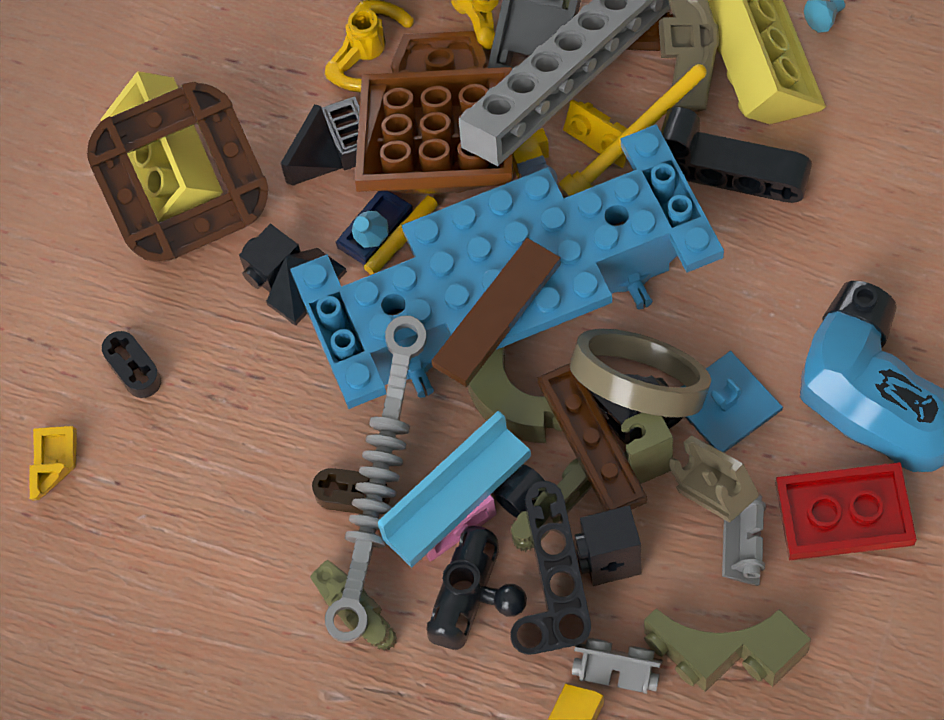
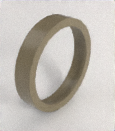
M593 329L583 332L577 339L570 361L572 374L592 392L623 407L657 416L687 417L698 413L703 407L711 384L710 374L705 367L687 353L657 339L623 330ZM595 356H615L647 364L671 375L686 387H665L631 378L605 365Z

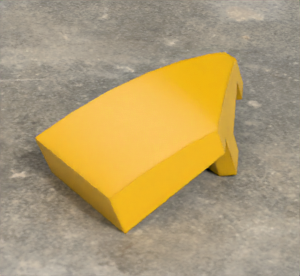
M64 426L33 429L34 465H29V488L32 501L40 500L76 467L77 429L75 427Z

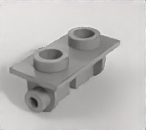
M761 495L730 523L724 520L722 577L755 586L760 585V574L765 569V563L762 561L763 537H761V530H763V515L766 510V503L762 501Z
M587 638L586 644L575 646L574 651L583 653L582 659H574L572 675L579 676V681L609 686L612 670L620 671L618 688L643 692L645 694L648 693V690L657 691L659 674L652 673V668H660L663 660L654 658L655 651L629 646L628 653L611 650L612 642L594 638Z

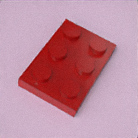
M901 462L776 477L775 485L789 561L915 546L917 539Z

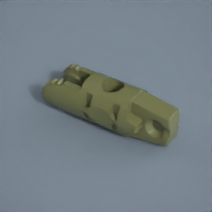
M326 560L313 572L310 578L326 601V604L330 607L335 601L342 598L348 575L335 564ZM363 589L360 604L366 611L368 626L362 637L378 649L390 650L391 647L394 648L396 643V633L380 615L381 607ZM344 609L337 613L350 631L357 627L359 617L353 610Z

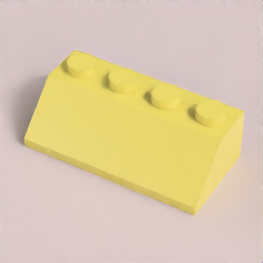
M708 0L714 21L718 25L719 46L717 50L722 55L727 68V78L735 89L739 100L738 107L745 117L770 125L820 112L826 107L783 0Z
M137 71L100 120L102 121L109 116H115L177 89L178 86L174 77ZM194 125L128 153V157L159 223L213 200L223 193Z

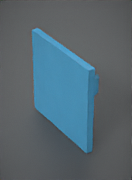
M729 351L706 368L711 377V384L703 407L698 413L687 416L686 419L712 447L725 453L782 411L783 406L733 352Z

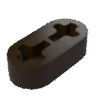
M328 468L320 471L314 477L312 490L317 503L323 508L363 514L362 510L352 505L353 499L365 498L364 494L355 489L357 483L369 482L370 479L361 475L358 471ZM331 482H337L340 490H334L332 496H326L323 488H329ZM383 498L382 502L389 504L390 498Z

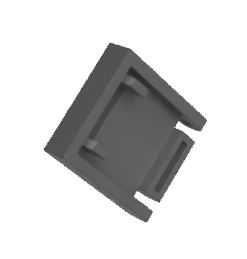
M503 0L488 68L512 67L511 62L514 52L531 55L539 45L544 44L562 25H565L578 14L581 0H570L568 10L564 9L566 0Z

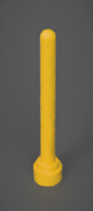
M701 64L693 66L581 173L578 170L573 175L568 173L558 183L561 188L571 196L593 187L591 183L624 153L621 148V138L651 127L667 113V110L675 106L706 76L707 70L705 66Z

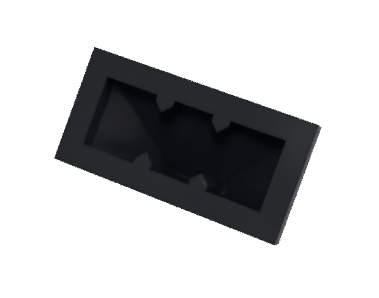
M314 104L280 163L287 184L296 185L343 168L322 107Z
M319 248L286 255L266 300L269 307L295 326L306 316L307 310L290 269L327 255ZM328 256L337 278L340 280L347 272L346 268Z

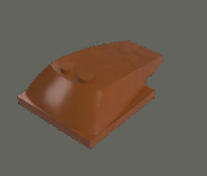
M475 31L403 34L392 61V73L362 75L355 170L357 192L390 190L412 194L461 193L484 186L504 185L513 181V153L499 166H496L461 148L459 118L466 109L476 104L486 95L490 88L495 87L512 70V67L486 68L485 53L482 45L476 39Z

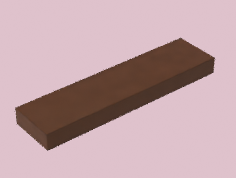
M526 238L431 360L432 366L467 387L561 265V257Z
M570 363L537 377V383L604 511L629 505L632 510L646 504L647 496L592 393L572 374Z

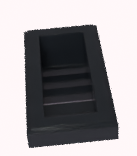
M354 96L322 107L344 171L356 167L357 143L347 147L344 145L358 140V132L340 137L342 134L358 129L360 106ZM352 109L351 113L339 116L334 119L332 118V116ZM356 119V122L339 128L336 127L338 124Z

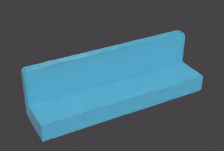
M500 411L491 416L378 521L383 541L411 568L531 457V450L507 429L506 418Z

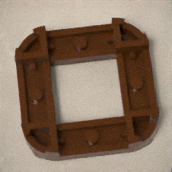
M196 82L185 83L181 87L115 116H109L98 124L89 139L87 157L94 176L124 241L136 255L144 260L166 262L212 243L252 224L261 215L266 206L268 198L267 180L237 118L233 104L225 93L211 85ZM198 124L228 193L159 223L128 157V153Z

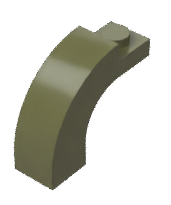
M504 347L495 350L467 386L472 402L486 421L497 411H500L506 418L507 429L518 439L535 443H546V428L562 431L544 396L529 395L517 389L505 374Z

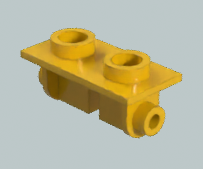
M573 99L569 105L563 131L601 154L627 128L618 122L610 123L611 118L594 108L592 103L587 102L584 104L581 101L578 103ZM623 153L614 162L621 168L625 166L627 160L625 154Z

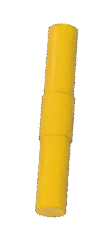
M427 195L411 214L401 222L384 244L363 266L370 275L379 272L407 242L402 225L431 214L438 206L437 201Z

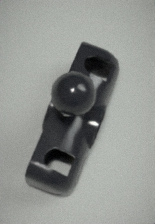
M482 526L466 527L460 535L459 546L456 547L450 564L443 571V583L433 607L431 620L427 623L426 627L428 639L433 644L452 650L461 649L467 641L480 603L495 605L499 613L506 617H515L522 613L526 607L527 596L520 586L505 584L499 587V589L487 587L499 553L498 539L487 528ZM486 543L495 546L492 559L483 553ZM459 581H469L472 583L465 590L453 588L454 584ZM461 613L468 620L464 633L456 627Z

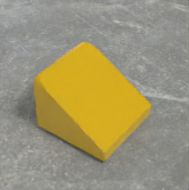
M565 684L548 720H597L604 705V695L596 691Z

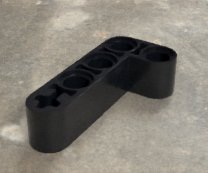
M673 107L667 110L661 133L687 182L789 203L799 202L804 198L812 168V161L804 154L700 132V119L695 112L683 107Z
M539 481L528 489L525 497V510L547 612L525 616L513 624L510 631L511 643L518 652L525 655L576 646L583 643L589 637L591 631V620L564 496L556 484L549 481ZM538 491H545L547 497L554 496L556 502H553L549 507L550 517L554 519L560 516L561 523H548L540 528L536 527L535 521L544 520L541 506H533L532 501L538 498ZM555 531L563 536L565 547L561 553L551 555L543 550L541 538L545 533ZM566 573L572 578L574 588L570 595L560 597L552 592L550 580L554 574ZM567 614L578 616L583 624L581 634L575 639L565 638L559 630L560 620ZM525 623L535 624L541 631L540 643L533 648L523 647L517 639L518 629Z

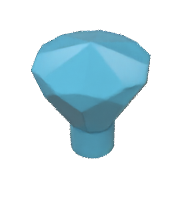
M808 0L803 11L808 25L818 33L829 31L835 22L837 13L845 8L844 0Z
M377 211L363 212L356 217L353 223V237L364 248L378 247L388 236V222Z

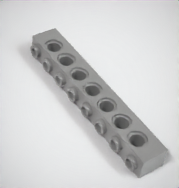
M592 0L588 5L583 6L577 15L565 25H562L544 44L539 45L519 66H515L510 74L495 87L490 88L486 95L476 104L463 112L459 118L461 148L499 166L671 9L669 1Z

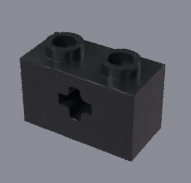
M630 505L580 518L581 533L574 535L577 546L576 555L581 573L590 574L593 586L641 575V542Z

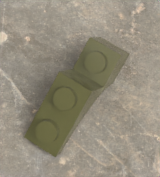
M657 608L644 619V634L647 635L644 639L648 646L661 657L666 654L677 664L675 670L690 686L697 684L705 692L740 658L744 660L742 664L753 678L758 681L764 679L773 687L808 653L811 638L780 610L757 625L725 633L704 632L683 626L665 616Z

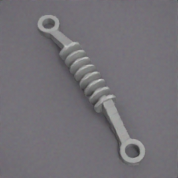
M400 316L393 319L385 331L386 345L393 354L382 417H371L369 421V426L380 431V433L366 436L365 441L375 446L376 450L364 451L362 457L372 462L373 466L359 468V473L369 478L370 481L356 484L355 489L366 494V498L353 499L352 505L362 510L363 514L349 516V521L360 527L358 531H347L345 534L347 541L355 543L350 570L342 598L328 607L325 614V625L328 633L335 640L342 643H351L358 640L367 629L368 617L364 607L360 604L361 593L373 548H384L386 546L382 537L375 533L376 530H380L378 526L379 514H386L393 508L382 502V499L395 497L397 493L386 486V482H396L400 478L397 473L389 470V466H401L403 464V459L392 454V451L405 450L407 445L395 437L396 435L408 434L410 430L408 424L400 421L410 360L418 356L426 345L424 325L412 316ZM402 328H410L417 333V341L409 347L399 346L394 340L396 332ZM350 609L358 615L359 622L354 630L342 632L335 627V616L341 610Z

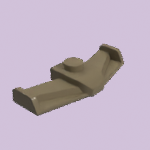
M668 0L673 17L659 20L661 58H676L672 86L697 64L705 66L707 70L706 76L673 107H683L693 112L703 111L707 108L716 49L719 46L718 25L714 21L708 0Z

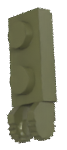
M577 458L566 467L562 474L563 479L557 485L564 496L567 513L592 488ZM545 491L540 494L534 506H541L544 515L543 521H535L537 528L548 523H559L561 521L560 516L551 519L549 507L556 500L554 496L547 497ZM523 511L517 516V520H514V523L511 524V533L514 546L516 545L517 549L525 550L526 552L527 550L531 551V548L534 547L526 511ZM549 532L545 533V534L542 536L541 540H542Z

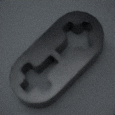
M116 331L109 334L102 343V353L110 368L133 396L147 398L154 395L161 385V376L154 362L130 333ZM120 345L127 350L130 356L126 361L114 350ZM138 368L149 380L142 384L141 381L136 379L133 371Z

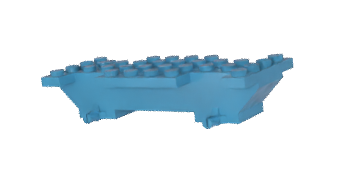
M657 124L621 138V148L633 171L563 198L547 167L402 225L404 236L414 258L342 287L328 255L291 268L293 279L348 409L386 394L384 385L389 382L393 354L386 345L385 331L388 324L400 316H412L424 325L426 345L418 356L410 360L407 379L412 380L418 397H426L421 383H423L427 395L432 394L434 389L426 374L433 367L431 360L526 238L561 257V265L496 350L613 303L612 293L629 291L637 309H644V304L645 307L650 306L653 301L644 284L650 278L669 271V263L677 256L686 273L724 258V249ZM624 222L623 225L613 226V225H616V224H618V223ZM400 310H403V311H402L400 314H398V315H390V314H393V313L398 312V311H400ZM402 328L394 336L395 342L402 347L412 346L418 338L417 333L410 328Z

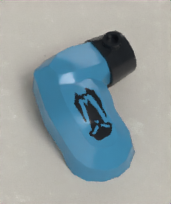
M864 281L846 282L822 317L823 322L814 334L801 375L800 398L806 405L853 441L885 454L894 463L901 462L903 468L912 472H933L944 466V389L916 375L902 360L893 354L882 351L881 348L887 343L897 309L896 302L892 296L871 283Z

